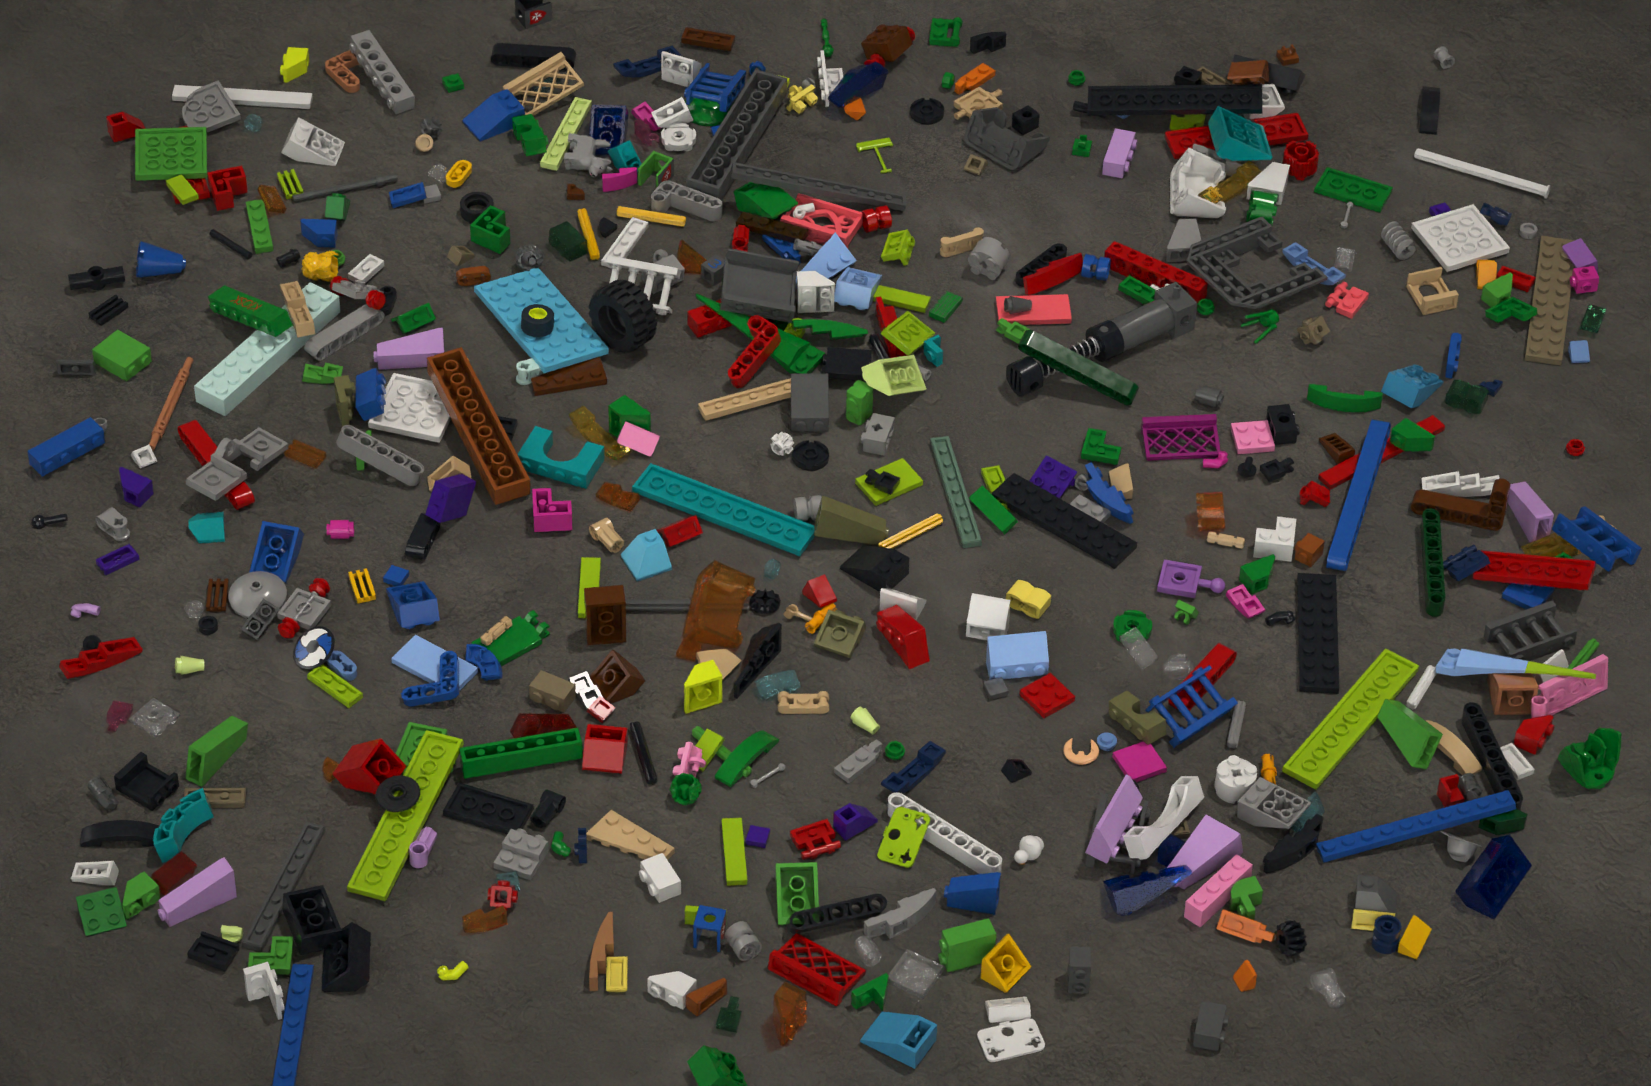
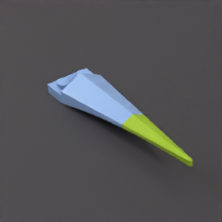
M1447 649L1436 665V673L1450 676L1531 673L1596 679V674L1470 649H1461V651L1458 649Z

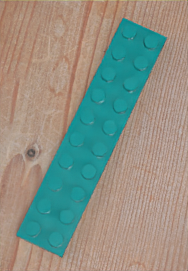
M652 463L649 464L632 486V492L688 514L696 515L701 519L797 556L802 555L815 537L814 525Z

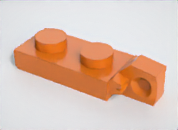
M984 63L980 64L957 80L954 92L960 95L967 89L972 91L993 78L996 70Z
M1222 909L1217 930L1254 943H1262V939L1274 942L1275 933L1267 931V925H1264L1262 922Z

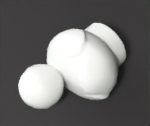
M1032 835L1023 837L1020 840L1019 850L1014 855L1015 861L1023 865L1027 860L1037 859L1044 848L1042 839Z

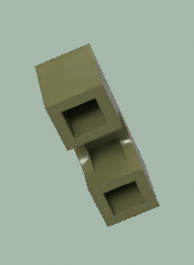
M1125 691L1109 700V716L1147 745L1166 735V719L1154 710L1146 714H1140V700L1129 691Z

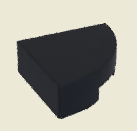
M603 217L599 222L601 235L604 238L617 230V224Z

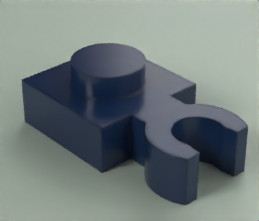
M1483 203L1480 210L1481 214L1490 216L1499 225L1507 226L1512 215L1508 211L1499 207L1494 208L1487 203Z
M578 828V843H574L575 855H579V863H587L586 828Z

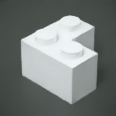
M1277 517L1276 530L1257 528L1253 557L1262 558L1274 554L1275 560L1291 562L1296 519Z

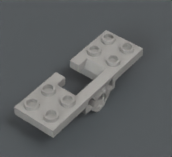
M259 427L241 440L224 438L218 445L215 453L211 455V461L186 478V485L216 501L247 479V473L230 463L231 461L243 454L252 459L250 467L258 471L286 451L288 443Z

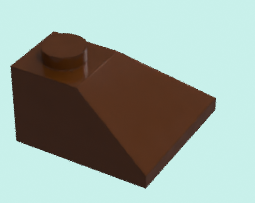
M611 650L589 676L593 685H597L602 697L610 704L634 695L645 682L638 669L615 650Z

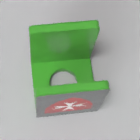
M653 151L638 168V185L642 186L654 171L658 172L656 174V188L663 181H670L674 176V158ZM660 160L666 163L663 167L659 163Z

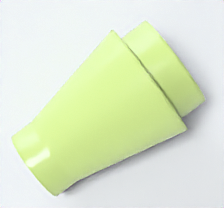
M186 656L175 658L176 673L184 675L204 671V659Z
M861 706L850 717L853 720V724L872 735L880 728V725L877 724L868 710Z

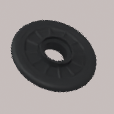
M402 775L387 778L376 790L377 803L380 807L390 812L408 810L417 803L420 797L418 783L414 779ZM396 791L403 792L399 797L393 796V793Z

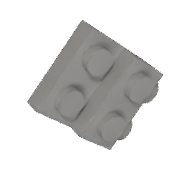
M520 828L517 830L510 829L502 842L500 853L493 862L494 868L531 880L548 853V841L541 835H536L535 837L528 835L525 830Z

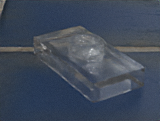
M1136 627L1120 636V641L1141 669L1158 660L1157 654Z

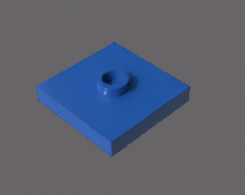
M1510 583L1502 593V598L1524 609H1529L1545 603L1554 592L1555 587Z

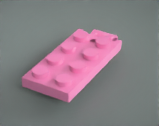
M1602 654L1573 668V670L1596 674V679L1558 675L1538 685L1541 694L1531 699V717L1554 715L1606 690L1608 686V657Z

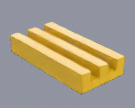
M367 568L363 569V572L356 570L354 574L352 571L348 572L357 604L376 600V594ZM362 577H365L371 596L367 594ZM357 578L364 596L363 598H360L355 582Z

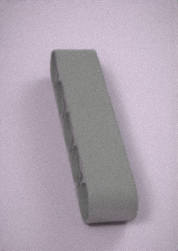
M365 304L307 340L304 350L318 361H321L381 324L385 315L381 310H375Z
M344 425L341 428L336 441L339 448L409 486L418 485L424 471V466L420 462L351 425Z

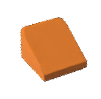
M1245 960L1233 975V979L1241 992L1254 989L1256 986L1257 974L1248 960Z

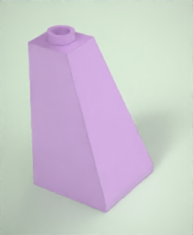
M1205 815L1165 870L1167 882L1174 887L1178 886L1186 889L1224 866L1236 854L1240 856L1243 853L1240 833Z

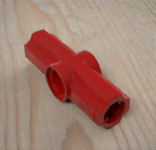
M738 225V227L734 228L732 249L748 252L750 230L745 225Z

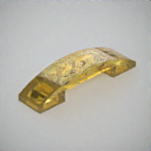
M1249 160L1237 168L1234 175L1214 188L1212 186L1199 193L1198 196L1215 204L1219 201L1225 203L1247 188L1248 183L1262 171Z
M584 405L569 414L575 427L588 442L604 446L605 456L618 461L632 452L631 448L617 443V440L596 423L595 415Z

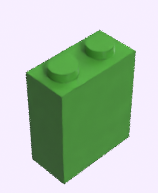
M116 330L92 349L93 360L97 365L126 382L152 362L149 347L119 330Z
M990 919L942 930V937L939 940L941 953H938L940 964L945 966L947 972L982 964V959L996 945V932Z

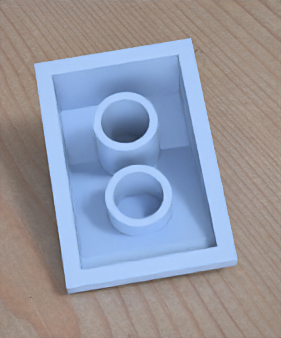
M847 267L836 282L834 301L838 302L841 306H855L858 310L869 309L882 275Z

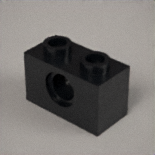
M1290 405L1267 406L1266 420H1268L1274 444L1296 443L1300 429L1299 425L1295 423V412L1291 411Z

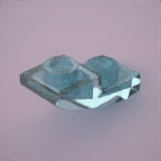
M795 670L774 673L755 681L763 700L781 691L790 693L801 687Z

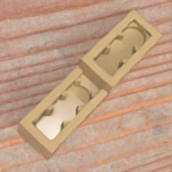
M298 281L280 284V289L297 338L315 334L314 321Z

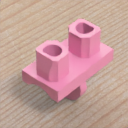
M686 742L685 747L679 748L677 755L681 760V764L674 766L673 775L685 773L692 774L696 778L699 767L706 766V761L702 759V749L694 746L692 742Z

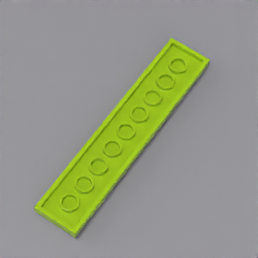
M1385 648L1285 763L1282 772L1317 790L1378 719L1377 716L1384 700H1394L1418 672L1419 665Z
M428 730L425 731L403 775L414 779L420 787L419 800L413 807L402 812L385 810L347 885L348 892L382 901L387 900L409 856L410 844L420 834L460 753L459 748H462L464 745L463 739ZM396 791L393 796L399 797L403 792Z

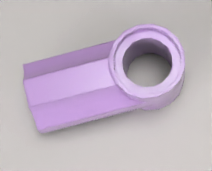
M423 828L417 839L410 844V865L415 868H423L428 864V856L437 839V833L432 828Z

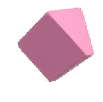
M625 421L617 443L651 457L660 436Z

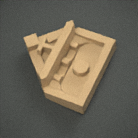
M727 649L707 650L696 653L698 664L714 660L722 674V681L742 661Z

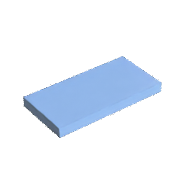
M415 635L391 660L393 664L429 683L440 682V656L446 650ZM458 657L459 689L461 690L478 673V667ZM448 673L445 677H452L454 673Z

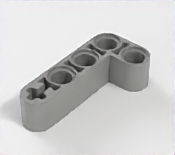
M663 181L651 194V211L665 213L670 207H674L713 222L719 221L722 218V201L719 198L678 183Z

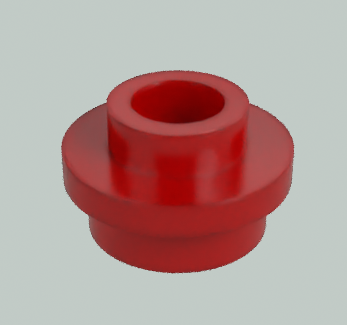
M1572 439L1567 443L1566 451L1572 456H1580L1584 453L1585 446L1581 440Z

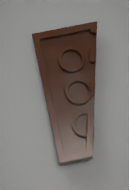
M600 357L531 378L534 396L607 384V377Z

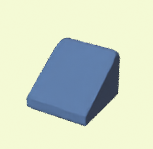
M1587 340L1570 341L1568 353L1571 363L1590 362Z

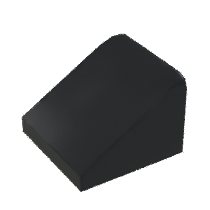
M1007 759L1001 769L1002 773L1011 783L1032 774L1028 766L1020 759Z

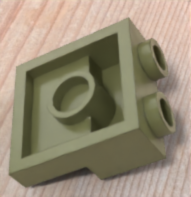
M349 375L334 377L336 406L341 426L343 427L344 425H350L349 421L352 420V415H354L353 407H356L355 395L352 396V393H355L354 382H350Z
M828 610L815 639L814 646L851 658L856 645L860 643L866 630L865 621L858 616H847L840 610Z

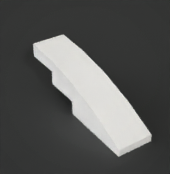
M1459 471L1423 477L1422 489L1456 497L1491 495L1493 483L1496 479H1500V477L1496 475L1480 478L1479 473L1460 476Z

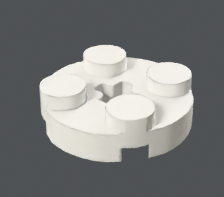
M673 123L666 130L665 128L662 130L661 141L667 151H691L696 143V131L694 128L693 130L690 129L689 125L685 123Z

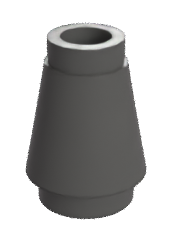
M1013 296L1004 300V311L1009 312V314L1031 311L1032 309L1031 300Z

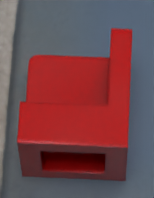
M1458 774L1439 779L1437 796L1444 808L1464 802V797L1458 788Z

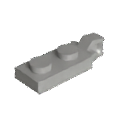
M876 739L869 746L864 745L837 765L834 768V773L847 783L852 782L876 763L879 753L882 752V743Z

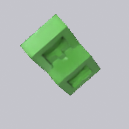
M325 363L324 367L305 364L302 381L317 384L334 383V377L342 375L343 366Z

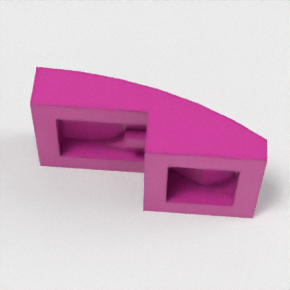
M646 101L632 109L631 113L647 128L655 132L661 129V127L657 126L651 114L654 110Z
M637 167L619 168V173L602 174L603 192L624 189L637 183Z
M1243 584L1226 592L1229 601L1248 619L1265 612V608L1256 595L1251 596Z

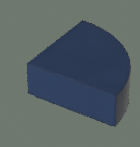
M1483 381L1478 385V390L1494 397L1501 389L1503 381Z

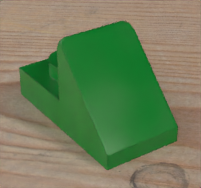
M885 973L852 990L851 1005L858 1009L874 1001L883 1011L888 992L889 975Z

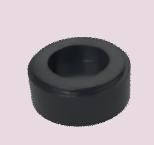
M213 616L202 617L198 621L199 631L205 635L215 633L218 630L217 619Z

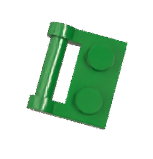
M959 17L953 20L932 18L929 45L959 46L962 19ZM948 28H953L951 38H947Z

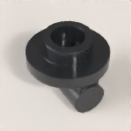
M1246 457L1245 462L1238 466V473L1242 477L1249 478L1256 474L1257 469L1252 464V457Z
M95 635L87 636L83 641L84 651L98 649V645L101 642L100 638Z

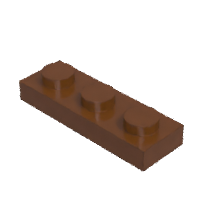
M686 27L681 37V43L731 51L735 43V35Z

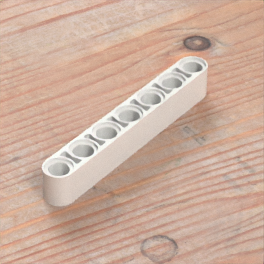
M892 793L888 797L887 813L890 818L897 807L926 813L931 819L924 836L926 841L979 874L1001 873L1002 857L907 796L901 793ZM920 817V819L915 820V822H917L918 828L921 824L926 823L923 820L924 817Z

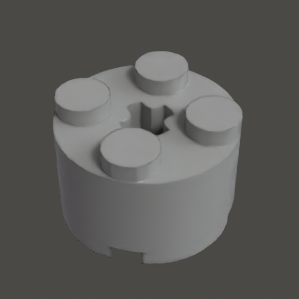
M984 237L983 240H979L968 256L971 272L976 275L983 274L989 279L995 280L1010 259L1008 249L1005 248L1004 250L1001 247L1002 243L991 237Z

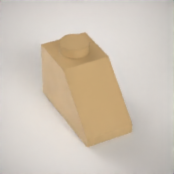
M454 456L450 457L427 477L429 491L432 492L435 480L458 474L471 478L470 466Z

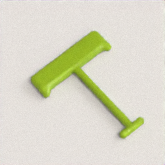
M889 137L856 144L858 152L875 149L884 169L880 171L881 174L892 172V169L886 168L878 150L880 147L893 146Z

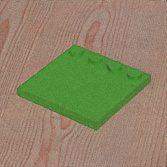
M206 127L135 129L136 181L168 180L181 174L185 179L207 178Z

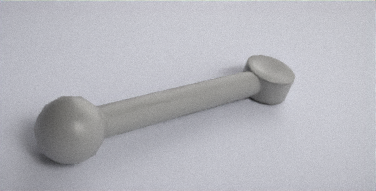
M1352 202L1346 204L1347 211L1344 221L1341 222L1340 226L1343 229L1348 227L1347 220L1350 209L1353 207Z
M780 763L778 764L777 768L773 769L772 771L760 777L759 779L751 780L750 786L752 788L758 787V783H760L761 781L775 774L779 770L783 771L785 769V764Z

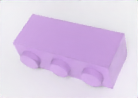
M1115 128L1103 161L1102 175L1123 178L1125 172L1129 171V161H1132L1133 150H1136L1138 140L1135 139L1136 132Z

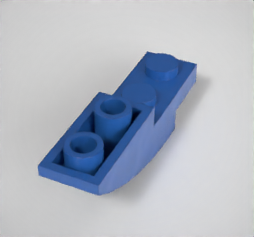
M1092 462L1086 464L1085 468L1091 479L1086 484L1094 500L1102 507L1111 511L1113 517L1129 524L1133 523L1131 515L1134 512L1130 504H1125L1124 501L1126 499L1122 491H1117L1114 485L1110 487L1106 480L1103 482L1101 479L1103 475L1098 467L1095 468Z

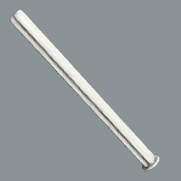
M1418 148L1415 151L1414 157L1416 159L1544 196L1545 199H1547L1551 185L1545 186Z

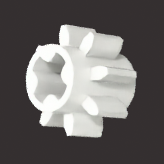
M780 432L771 438L773 442L770 445L775 454L784 456L793 450L792 445L794 442L789 434Z

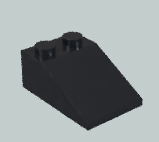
M863 545L840 566V570L880 592L881 588L893 589L909 574L910 558L895 549Z

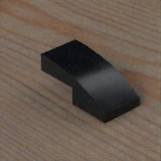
M989 32L970 37V51L973 54L986 49L994 52L1006 47L1005 32Z

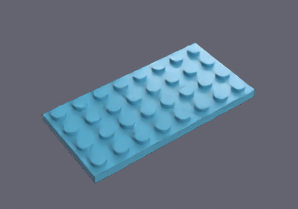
M533 268L530 271L516 273L474 286V292L529 357L534 359L543 373L609 354L608 346L539 268ZM533 304H542L551 308L554 312V328L551 334L544 337H532L525 334L521 329L523 309Z

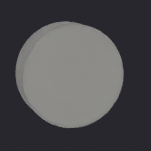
M1523 223L1520 226L1519 234L1525 239H1533L1537 236L1538 228L1532 223Z

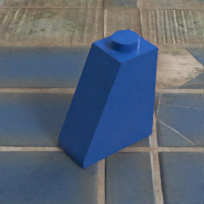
M994 872L951 878L950 885H946L944 890V898H947V907L995 915L999 902L1001 873Z

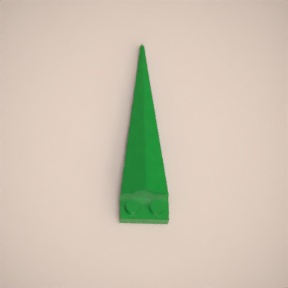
M696 294V298L718 313L751 340L754 339L747 324L750 316L720 310V303ZM778 329L781 342L770 356L790 374H811L823 361L825 352L811 346L808 341Z

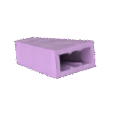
M436 328L377 343V351H374V362H378V370L427 367V357L444 353L443 328Z
M1526 482L1510 484L1508 504L1530 544L1535 545L1549 542L1554 517L1553 512Z
M225 857L219 859L159 899L160 909L157 911L162 921L165 920L168 926L171 927L236 898L234 870Z

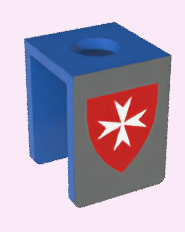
M699 905L693 925V948H697L702 930L705 929L717 932V952L721 953L726 932V910ZM706 915H713L716 917V920L706 922L704 917Z

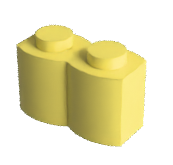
M1017 580L1006 593V599L1011 600V608L1023 611L1026 615L1035 619H1039L1051 603V595L1046 590L1034 588L1029 582Z

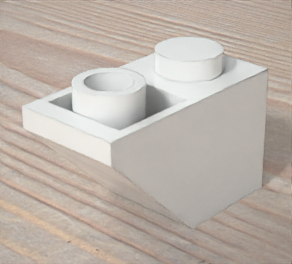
M680 971L649 976L647 979L648 993L683 1010L686 1007L685 996L697 990V980Z

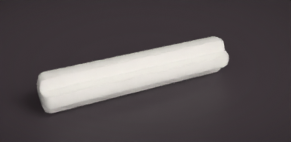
M1432 665L1427 666L1406 701L1408 708L1416 709L1437 674L1436 667Z

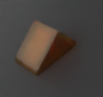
M684 240L680 241L677 260L685 268L684 273L701 274V264L707 260Z

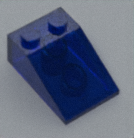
M592 104L589 136L595 140H606L611 144L610 147L597 148L596 155H609L608 150L626 142L629 116L626 105Z

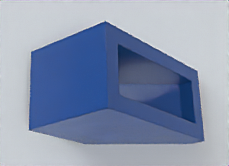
M301 219V233L305 238L317 247L336 248L338 235L337 220Z

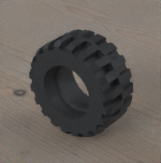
M615 280L592 295L589 303V317L592 319L591 323L596 329L595 332L597 335H600L604 343L608 344V347L615 349L617 352L629 353L654 337L657 330L656 311L653 310V304L648 300L647 294L643 293L639 286H635L633 282L627 280Z

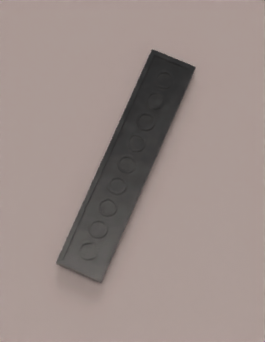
M1262 84L1088 86V116L1213 114L1217 106L1235 114H1262Z

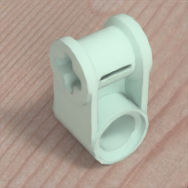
M533 358L520 361L516 365L518 371L516 382L520 385H528L531 383V378L545 374Z

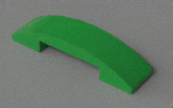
M1309 384L1307 400L1321 407L1336 411L1368 412L1381 409L1383 393L1364 390V395L1327 391V386Z
M764 730L752 734L727 757L715 774V779L732 787L743 776V770L763 751L768 753L779 742V739Z

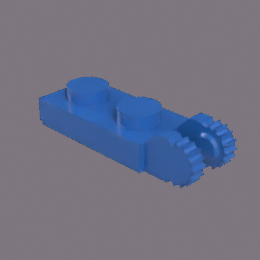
M1459 333L1451 334L1445 372V377L1452 379L1453 371L1457 372L1459 361L1455 360H1459L1462 335Z

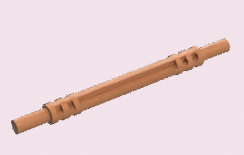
M191 357L186 358L183 367L179 370L151 433L152 438L149 445L152 451L155 450L159 439L162 438L190 375L189 370L194 361Z

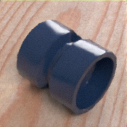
M1382 915L1375 920L1371 942L1375 951L1382 954H1391L1398 949L1402 926L1396 917Z

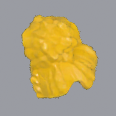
M326 251L320 254L309 252L302 259L303 276L315 281L321 279L322 281L331 282L338 274V259L333 256L338 255V253H335V251Z

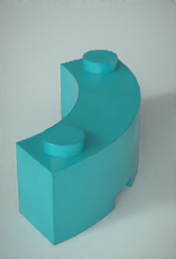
M203 788L180 799L181 803L174 809L169 808L162 816V823L159 828H155L153 842L162 863L182 856L181 849L186 837L197 826L214 818L211 805Z

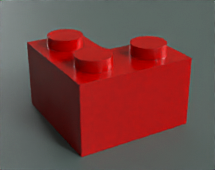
M242 165L207 172L209 190L217 211L234 208L233 196L248 193L246 175Z

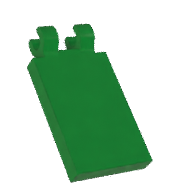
M532 610L527 613L524 619L520 616L514 618L512 626L505 629L506 631L488 646L482 644L480 638L474 640L471 644L486 647L497 657L502 667L541 645L542 638L550 635V632L547 630L550 626L546 622H542L535 628L534 626L539 623L536 619L538 614Z

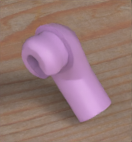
M89 603L75 604L71 607L72 611L70 614L77 618L81 617V612L98 616L101 608Z

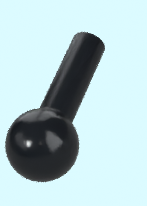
M67 514L50 517L36 515L32 518L31 524L35 529H42L49 524L68 521Z

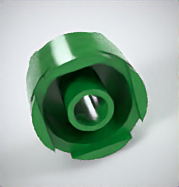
M1252 190L1248 203L1249 211L1247 210L1246 222L1263 217L1273 226L1272 216H1276L1277 206H1274V204L1277 202L1278 194Z

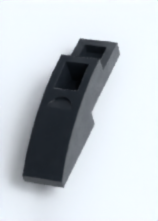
M1316 814L1312 819H1308L1303 829L1297 831L1293 837L1287 834L1282 840H1278L1274 849L1271 852H1267L1263 859V872L1267 874L1285 869L1309 855L1316 848V843H1318L1323 817Z

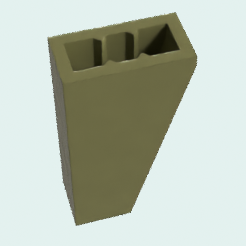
M822 496L815 519L814 536L878 545L884 538L887 539L889 528L886 527V519Z

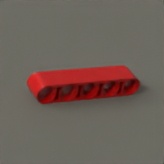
M1218 643L1182 683L1193 676L1192 673L1198 668L1202 667L1204 669L1210 665L1212 669L1205 676L1214 685L1234 663L1237 652ZM1199 680L1192 684V687L1201 698L1207 693V690ZM1185 689L1177 694L1189 711L1196 705ZM1169 699L1168 704L1177 709L1171 699Z

